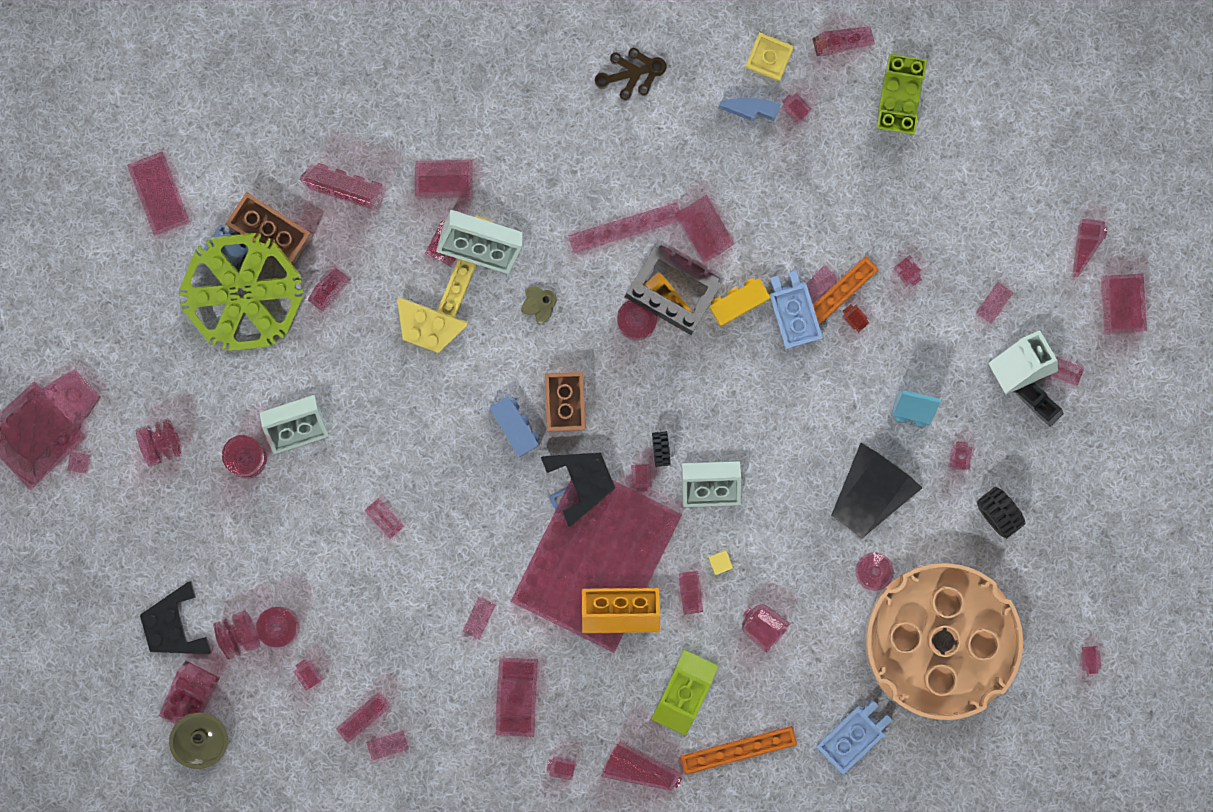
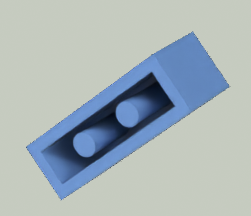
M507 396L489 407L518 456L522 457L538 447L539 444L537 442L540 439L535 431L531 432L527 425L530 422L525 414L521 416L517 409L520 406L515 398L510 399Z

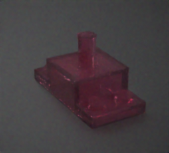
M499 657L496 735L534 737L538 659Z

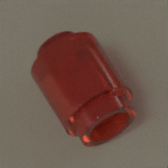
M850 304L842 311L844 313L842 318L858 333L870 323L867 320L868 317L857 304L854 307Z

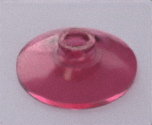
M872 552L865 554L859 559L855 568V574L861 586L868 590L878 591L890 584L894 575V569L888 557L881 553ZM873 568H877L879 570V573L877 575L872 574Z

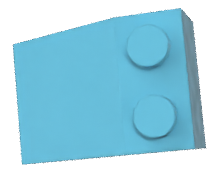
M902 390L896 394L891 416L895 417L897 422L906 423L908 420L914 422V426L925 428V425L931 424L941 399Z

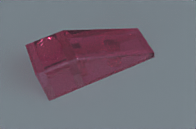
M871 26L824 31L812 38L817 57L842 53L875 44Z
M1081 219L1079 221L1072 273L1073 278L1081 274L1102 243L1103 238H1106L1107 227H1105L1104 221Z
M378 692L340 724L336 730L348 744L390 709L392 705L381 692Z

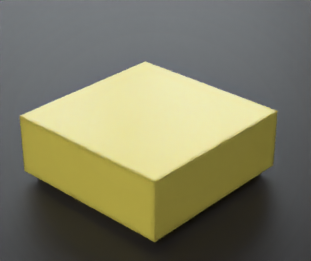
M726 550L708 557L715 575L733 569Z

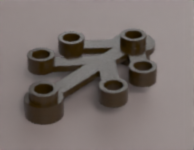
M631 48L628 52L629 58L632 60L637 59L646 65L638 67L622 58L619 53L614 52L610 56V62L624 67L627 71L607 75L603 72L598 73L595 76V85L599 89H605L609 86V83L630 78L626 87L620 91V98L623 101H627L631 98V92L640 76L649 73L644 84L638 87V93L641 96H646L655 77L665 73L667 68L666 62L660 57L651 59L640 53L637 48ZM631 51H636L638 53L637 56L632 57L630 55ZM614 55H617L619 57V60L617 62H614L612 60V57ZM655 64H659L661 68L659 70H655L653 66ZM601 78L606 80V83L603 85L598 82ZM641 87H646V88H647V92H646V93H642V92L640 91V88H641ZM628 92L629 96L627 98H623L622 93Z

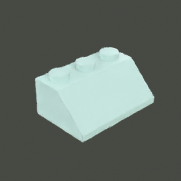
M315 395L260 412L261 425L274 454L329 437Z
M740 461L682 463L683 507L741 505Z

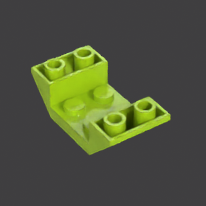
M889 54L878 109L877 129L915 135L918 119L917 110L927 60Z
M683 649L651 720L686 736L711 686L718 665Z

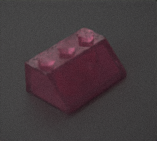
M473 160L416 161V199L474 198Z
M707 194L673 213L701 263H706L735 244Z

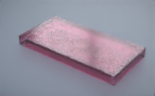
M163 151L127 165L154 236L190 223Z

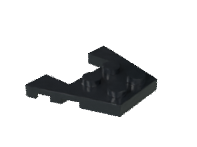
M601 452L541 457L547 473L566 466L581 503L562 511L569 527L615 489Z
M192 581L185 583L140 614L150 652L211 654L207 637L187 642L177 603L196 598Z

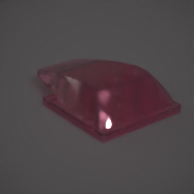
M76 369L42 388L36 382H33L0 413V459L29 490H32L87 438L80 430L82 427L81 423L92 412L101 396Z

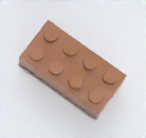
M247 192L225 223L240 235L256 233L253 241L256 240L259 234H261L260 242L263 244L270 238L271 242L268 247H271L273 241H275L293 266L313 238L310 232Z

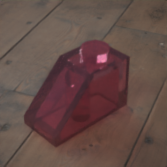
M335 268L315 286L308 301L323 312L332 304L351 279Z

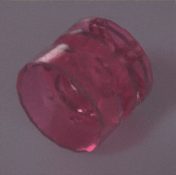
M630 300L622 304L617 315V325L621 334L632 341H642L652 335L656 328L657 316ZM638 314L642 322L638 321L636 324L632 317H636Z
M168 418L163 420V426L160 422H155L156 432L153 431L150 425L136 429V437L141 453L149 467L163 463V453L168 460L173 459V454L176 458L182 456L179 435Z
M237 435L229 439L224 445L222 461L225 467L235 476L250 479L258 476L265 469L267 455L263 446L254 438L247 435ZM244 454L248 456V462L243 461L244 458L242 456Z
M281 606L271 607L259 615L256 622V632L258 638L265 645L283 647L291 644L298 637L300 621L298 615L292 609ZM280 623L279 627L281 630L274 631L275 627L273 624Z
M246 610L232 615L233 625L227 618L223 619L222 623L220 621L213 623L218 646L228 660L235 658V654L237 656L242 655L241 646L247 652L261 647L253 621Z

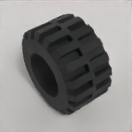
M998 487L992 488L977 500V506L981 514L991 527L1006 539L1026 524L1025 518L1016 504Z

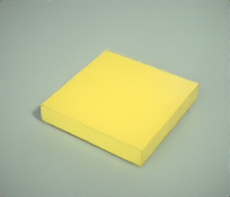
M759 32L745 68L780 82L794 46Z

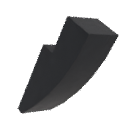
M1034 382L1013 391L1049 427L1064 414L1062 408L1051 400L1047 393Z

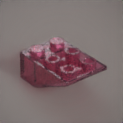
M185 661L174 677L159 716L176 724L177 721L188 714L203 713L216 689L220 677Z

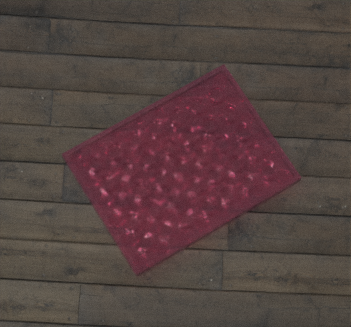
M570 480L510 602L615 653L624 633H582V589L647 588L682 514L612 480L615 489L569 527L562 511L581 503L573 482Z

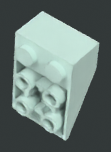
M1040 330L1020 339L988 363L1005 395L1058 371V360Z

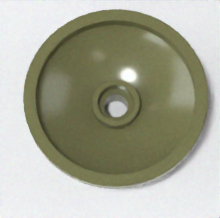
M197 712L182 717L173 726L169 736V747L173 757L181 765L191 769H204L214 765L223 757L228 746V734L224 724L217 717L208 713ZM196 734L202 735L199 739H196L194 736Z

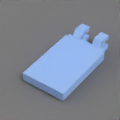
M796 270L789 272L791 285L784 288L781 287L778 276L770 278L773 291H770L771 294H769L785 349L823 339L807 284L800 283Z
M873 699L864 708L857 706L816 746L843 775L885 736L884 732L886 730L884 728L892 721V718L887 713L878 722L870 715L879 706Z

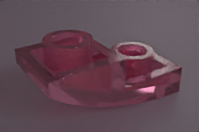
M698 571L679 573L684 615L703 612Z

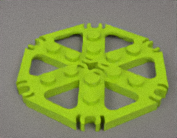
M256 233L212 237L210 240H206L209 249L205 250L201 245L198 246V251L197 249L195 250L179 290H184L179 292V296L187 297V301H181L180 306L189 305L188 307L181 308L209 344L212 337H214L213 346H215L217 341H222V350L226 348L228 343L230 345L227 351L269 347L272 344H276L274 335H279L282 339L284 338L283 331L287 335L304 294H296L303 293L304 288L298 289L295 286L297 283H302V279L297 278L294 280L296 277H301L300 273L275 241H273L271 247H268L271 242L270 238H268L266 243H261V234L257 235L255 241H253ZM234 244L247 245L248 252L240 272L236 270L221 251L223 246ZM268 256H274L287 272V276L283 278L257 280ZM198 264H206L221 284L192 286L191 280ZM239 288H242L243 291L247 292L244 293L243 297H241L240 294L235 293L239 291ZM288 298L291 301V306L285 320L278 322L261 300ZM226 304L215 329H208L196 315L198 307ZM243 312L261 333L259 339L237 341L234 338Z

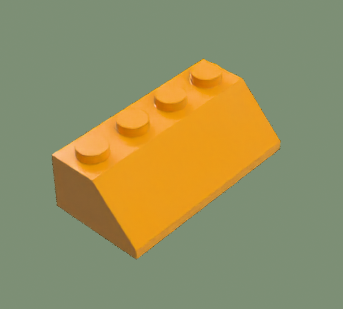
M659 588L582 589V633L660 632Z

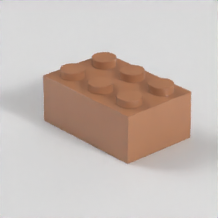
M583 372L545 373L547 432L586 431Z

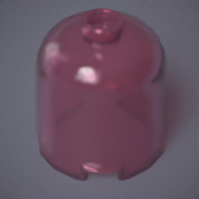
M765 604L756 605L753 609L749 607L742 615L744 617L742 622L743 632L766 653L771 650L770 647L778 642L786 632V628L791 625V623Z

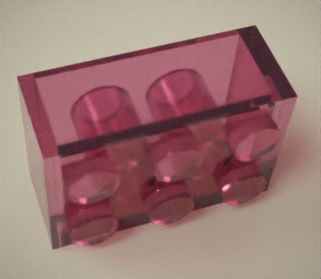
M1144 274L1103 276L1101 278L1104 335L1146 332Z

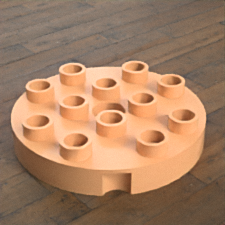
M936 563L911 569L898 576L884 588L873 604L868 616L865 630V651L875 680L881 689L898 705L923 717L953 720L969 717L985 710L987 704L993 701L999 694L1003 695L1006 692L1020 666L1023 652V633L1016 608L1012 601L1008 600L997 587L996 582L970 567ZM946 628V631L952 634L955 644H953L950 650L941 654V651L935 648L932 638H934L937 632Z

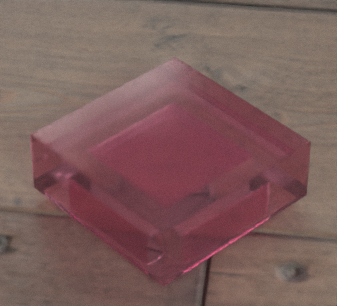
M71 452L67 471L87 474L91 455Z

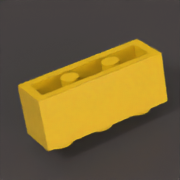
M751 278L744 282V287L740 289L735 287L728 291V296L723 299L719 296L711 301L712 305L709 306V310L719 327L726 325L770 300L771 297L760 278L756 280Z

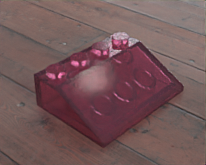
M318 163L317 166L311 164L299 179L307 189L377 212L380 210L386 192L385 188L382 187L383 184L372 181L368 183L364 181L365 178L357 175L350 177L346 175L345 171L336 169L334 172L328 170V166Z

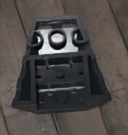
M860 443L831 516L863 538L920 491L922 487L912 477L881 454Z

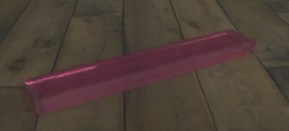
M676 202L568 235L573 254L671 225L683 221Z

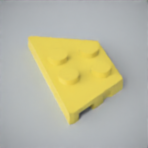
M399 297L397 300L403 340L439 353L468 325L466 321Z

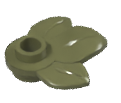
M537 286L527 288L525 293L528 299L523 303L521 312L527 315L535 314L537 323L542 324L551 317L552 308L557 302V297L551 290L543 291ZM545 296L549 297L548 303L544 302Z

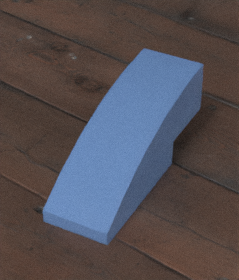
M736 98L720 101L719 109L753 122L756 115L775 121L781 104L758 98Z

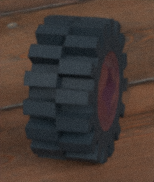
M667 431L653 432L652 443L655 467L671 466Z

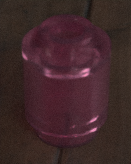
M1098 646L1082 647V652H1080L1082 671H1086L1087 674H1098V670L1102 669Z

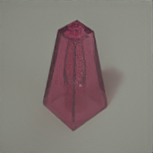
M619 739L601 772V776L604 778L672 791L674 787L678 788L682 780L680 777L681 772L622 739Z

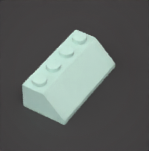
M450 210L444 222L436 252L508 274L522 248V232Z

